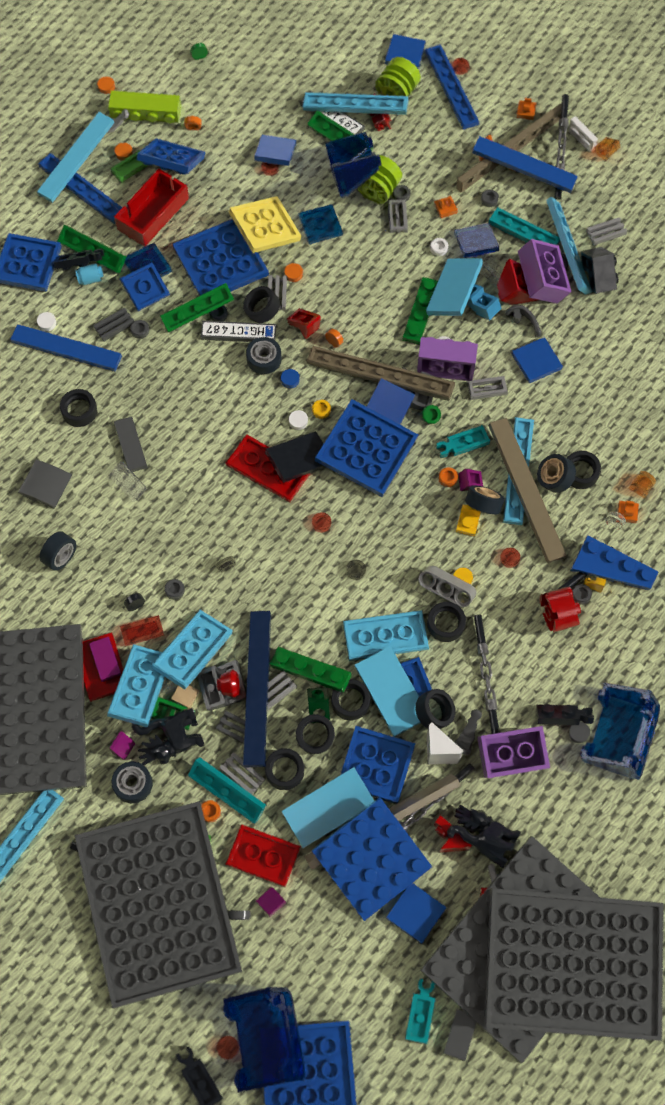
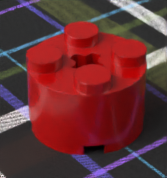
M570 586L540 595L541 607L545 606V613L542 614L550 631L558 632L580 624L578 614H581V608L578 602H574Z

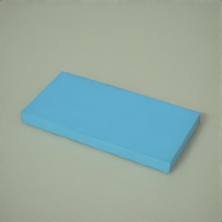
M481 258L447 259L426 309L428 316H462L483 264Z
M199 610L152 664V669L186 690L228 640L233 630L202 610Z
M422 610L343 621L349 661L369 658L390 646L395 654L429 650Z
M133 644L107 712L108 717L148 728L165 680L163 675L152 669V664L162 652Z
M391 646L355 664L359 676L368 688L393 737L420 724L415 711L416 701L419 696Z
M353 767L282 810V813L301 846L305 848L354 818L373 803L374 799Z

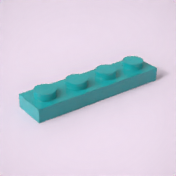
M499 207L496 208L488 222L489 225L526 243L531 239L554 245L560 243L558 236Z
M199 757L195 760L188 774L191 779L255 824L260 819L267 806L202 758Z

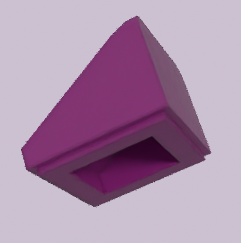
M465 468L458 473L460 491H468L470 486L473 485L483 486L481 471Z
M120 731L109 748L112 754L126 760L135 742L124 732Z
M273 887L256 900L269 917L286 904L285 899Z

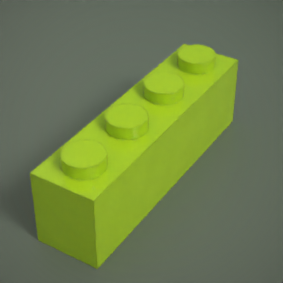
M111 91L108 105L110 118H117L125 109L129 112L127 119L133 121L145 120L169 124L179 123L181 112L180 95Z

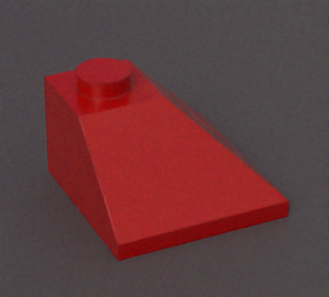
M508 259L497 283L500 300L510 305L539 301L529 296L521 264Z

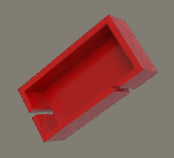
M159 168L127 202V207L124 206L114 216L117 230L146 247L189 199L187 185L176 178L172 180L171 175Z

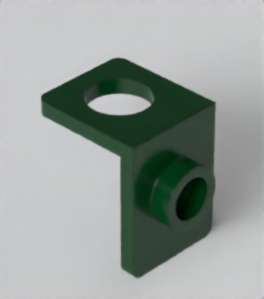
M327 687L308 688L309 715H314L313 713L316 709H323L325 711L324 716L330 720Z

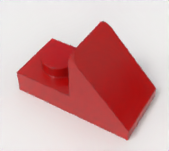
M299 308L286 320L289 325L299 328L303 337L307 339L319 329L321 317L319 314Z
M440 815L434 823L435 831L442 838L448 837L447 830L451 824ZM454 834L453 838L448 837L449 839L440 849V853L468 851L473 845L465 842L460 835Z

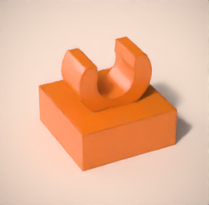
M525 98V101L519 100L516 118L534 120L536 103L531 102L532 99Z
M451 196L434 202L440 218L451 216L458 212Z
M619 501L617 521L637 523L639 503Z

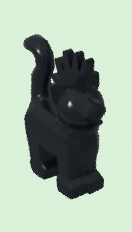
M193 707L181 710L172 716L150 720L148 728L132 723L133 732L139 736L147 735L152 730L161 728L167 738L163 742L158 735H155V740L149 737L151 743H141L147 747L138 749V752L145 753L139 756V759L147 758L142 762L143 765L156 759L160 764L164 765L169 762L171 756L176 757L177 753H181L193 745L205 746L201 734L186 735L185 726L198 725Z
M459 805L455 810L454 817L458 819L457 823L463 826L451 825L447 830L448 837L453 838L454 834L460 835L465 842L473 845L489 860L504 868L507 859L503 855L505 851L512 852L521 831L507 829L501 823L494 821L492 816H487L483 810H469ZM474 831H478V832H479V834H478L477 836H474V835H472V834H470V833H472V832H474Z

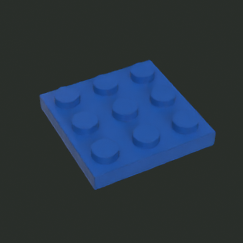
M157 138L137 154V160L142 161L145 165H156L163 170H175L178 174L182 175L188 174L205 158V151Z
M8 233L0 255V283L47 292L55 268L53 262L59 256L62 247L61 243Z
M355 726L341 775L354 767L372 797H380L382 800L398 804L416 743Z

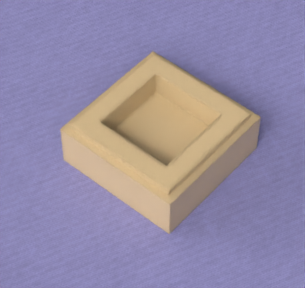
M190 685L186 690L178 686L171 701L191 708L199 690Z

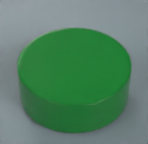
M196 43L190 48V53L193 59L199 60L208 55V50L204 43Z
M428 405L423 408L421 416L424 422L435 424L441 418V411L435 405Z

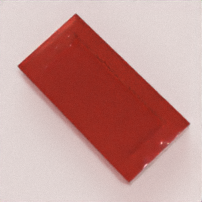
M159 615L120 626L125 647L165 636Z

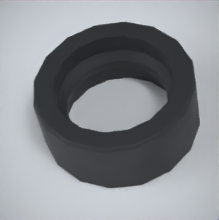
M267 286L254 288L247 294L243 302L245 313L255 323L268 322L277 314L280 307L278 296ZM269 297L265 308L254 312L255 305L263 298Z
M73 389L62 397L60 411L65 422L69 425L83 427L90 424L96 418L97 404L93 395L87 390ZM76 400H85L90 405L89 410L81 416H73L68 413V406Z
M581 450L573 452L567 457L573 463L584 461L593 468V474L590 478L583 479L575 476L571 486L576 489L592 487L597 482L601 473L599 459L593 453Z
M441 602L431 608L428 614L427 628L435 639L441 642H451L462 635L466 625V616L457 604ZM443 611L455 614L458 619L457 628L452 632L438 630L435 625L436 615Z
M350 679L346 689H356L362 694L363 704L356 711H346L339 704V696L342 692L336 690L332 692L331 703L337 716L344 720L353 721L360 719L367 713L371 697L365 684L358 680Z
M432 689L418 697L415 707L417 718L427 729L431 722L439 729L449 726L455 718L456 709L450 695L441 689ZM430 698L434 699L441 708V721L437 720L430 711Z
M318 714L303 718L296 729V741L299 747L310 754H321L327 751L335 738V730L331 721L325 716ZM311 722L321 723L327 730L328 736L326 741L317 747L308 745L303 738L304 728Z
M281 748L275 750L268 756L265 762L267 781L279 790L295 788L304 777L305 768L302 757L292 749ZM283 757L292 759L297 766L295 777L289 781L278 780L272 772L274 763Z

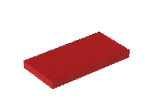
M246 434L226 461V466L290 503L311 473L283 483L265 453L266 449L270 447Z

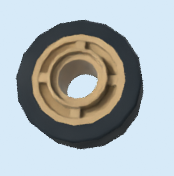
M560 454L547 456L541 461L537 470V479L540 485L554 493L566 491L574 482L576 475L573 462Z
M473 485L468 490L465 502L475 510L495 515L500 513L505 498L492 489Z

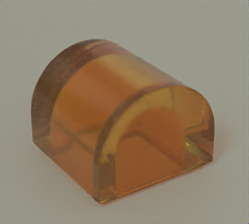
M605 137L595 146V151L598 156L607 160L620 149L619 140Z
M640 471L629 486V489L646 498L654 487L656 479L650 473Z

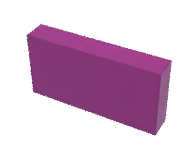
M109 637L89 643L101 681L104 682L121 676Z

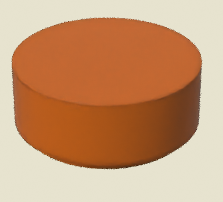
M106 76L98 80V90L101 93L110 94L111 91L115 90V83L111 77Z
M187 116L184 119V127L186 129H201L202 120L199 117Z
M120 143L115 147V155L119 160L123 161L133 154L132 147L128 143Z
M291 263L286 266L285 276H287V280L291 282L301 280L303 269L299 264Z
M330 329L325 334L326 340L335 348H338L343 343V337L336 329Z
M446 467L440 471L439 482L441 485L452 487L457 483L458 473L455 469Z
M208 800L201 805L206 822L218 820L221 815V809L217 802Z

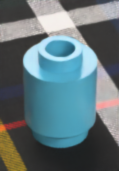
M97 263L79 267V270H75L79 285L100 282L101 277H104L102 267L97 266Z

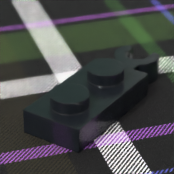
M91 249L57 256L53 264L55 269L62 268V270L70 269L76 265L83 267L87 266L90 261L102 260L105 254L103 249H96L94 251Z
M536 705L538 724L579 725L580 721L586 724H593L594 722L593 708L586 707L581 710L576 705Z
M188 1046L186 1048L189 1052L187 1059H182L179 1053L176 1054L177 1060L186 1066V1068L181 1070V1073L200 1105H215L224 1098L201 1058L194 1061V1052Z

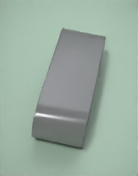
M428 566L419 575L418 580L422 587L460 607L468 606L476 597V589L471 584L436 566ZM426 574H430L433 580L428 579ZM444 583L449 584L451 589H447ZM462 592L466 593L469 598H464Z

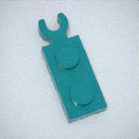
M481 425L449 436L447 438L448 442H438L436 449H445V451L440 452V458L447 457L450 452L457 456L489 445L490 439L484 426Z
M420 978L418 982L420 995L413 994L405 1040L428 1044L435 998L429 997V995L434 990L435 984L431 981L430 988L425 989L422 986L423 979Z

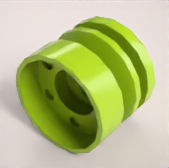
M394 57L375 81V88L379 95L409 97L419 84L421 75L411 61L403 57Z
M374 155L356 179V188L363 197L377 204L386 203L393 190L401 181L402 171L390 158L383 155Z

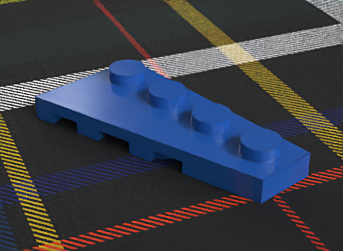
M590 536L585 538L570 569L573 572H582L589 576H598L612 582L618 581L624 583V585L645 590L652 588L659 573L655 569Z

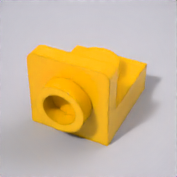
M463 504L456 532L475 537L481 511Z

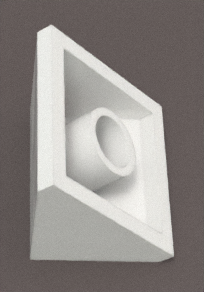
M431 722L427 732L428 764H458L463 750Z

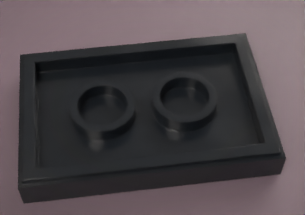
M316 431L267 448L265 451L283 483L326 468L315 461V457L323 446V442Z

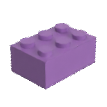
M531 239L518 250L530 298L557 304L571 293L558 245Z
M421 337L417 372L421 373L423 371L438 378L472 381L478 344L470 341L459 342L452 339L442 340L433 337Z
M543 726L477 736L484 778L550 768Z

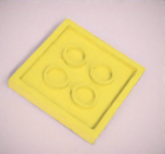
M278 196L230 207L229 214L252 253L298 242L301 239V234Z

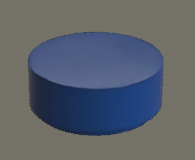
M287 369L281 374V383L286 388H295L300 382L299 373L294 369Z

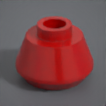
M235 670L227 671L221 674L220 679H217V689L222 692V695L233 698L239 695V676Z

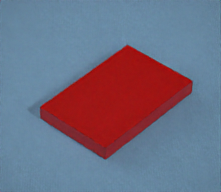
M112 632L83 641L84 683L90 702L115 694L121 676L104 682L101 681L89 643L109 637L121 675L124 670Z
M241 824L226 865L286 888L301 846Z

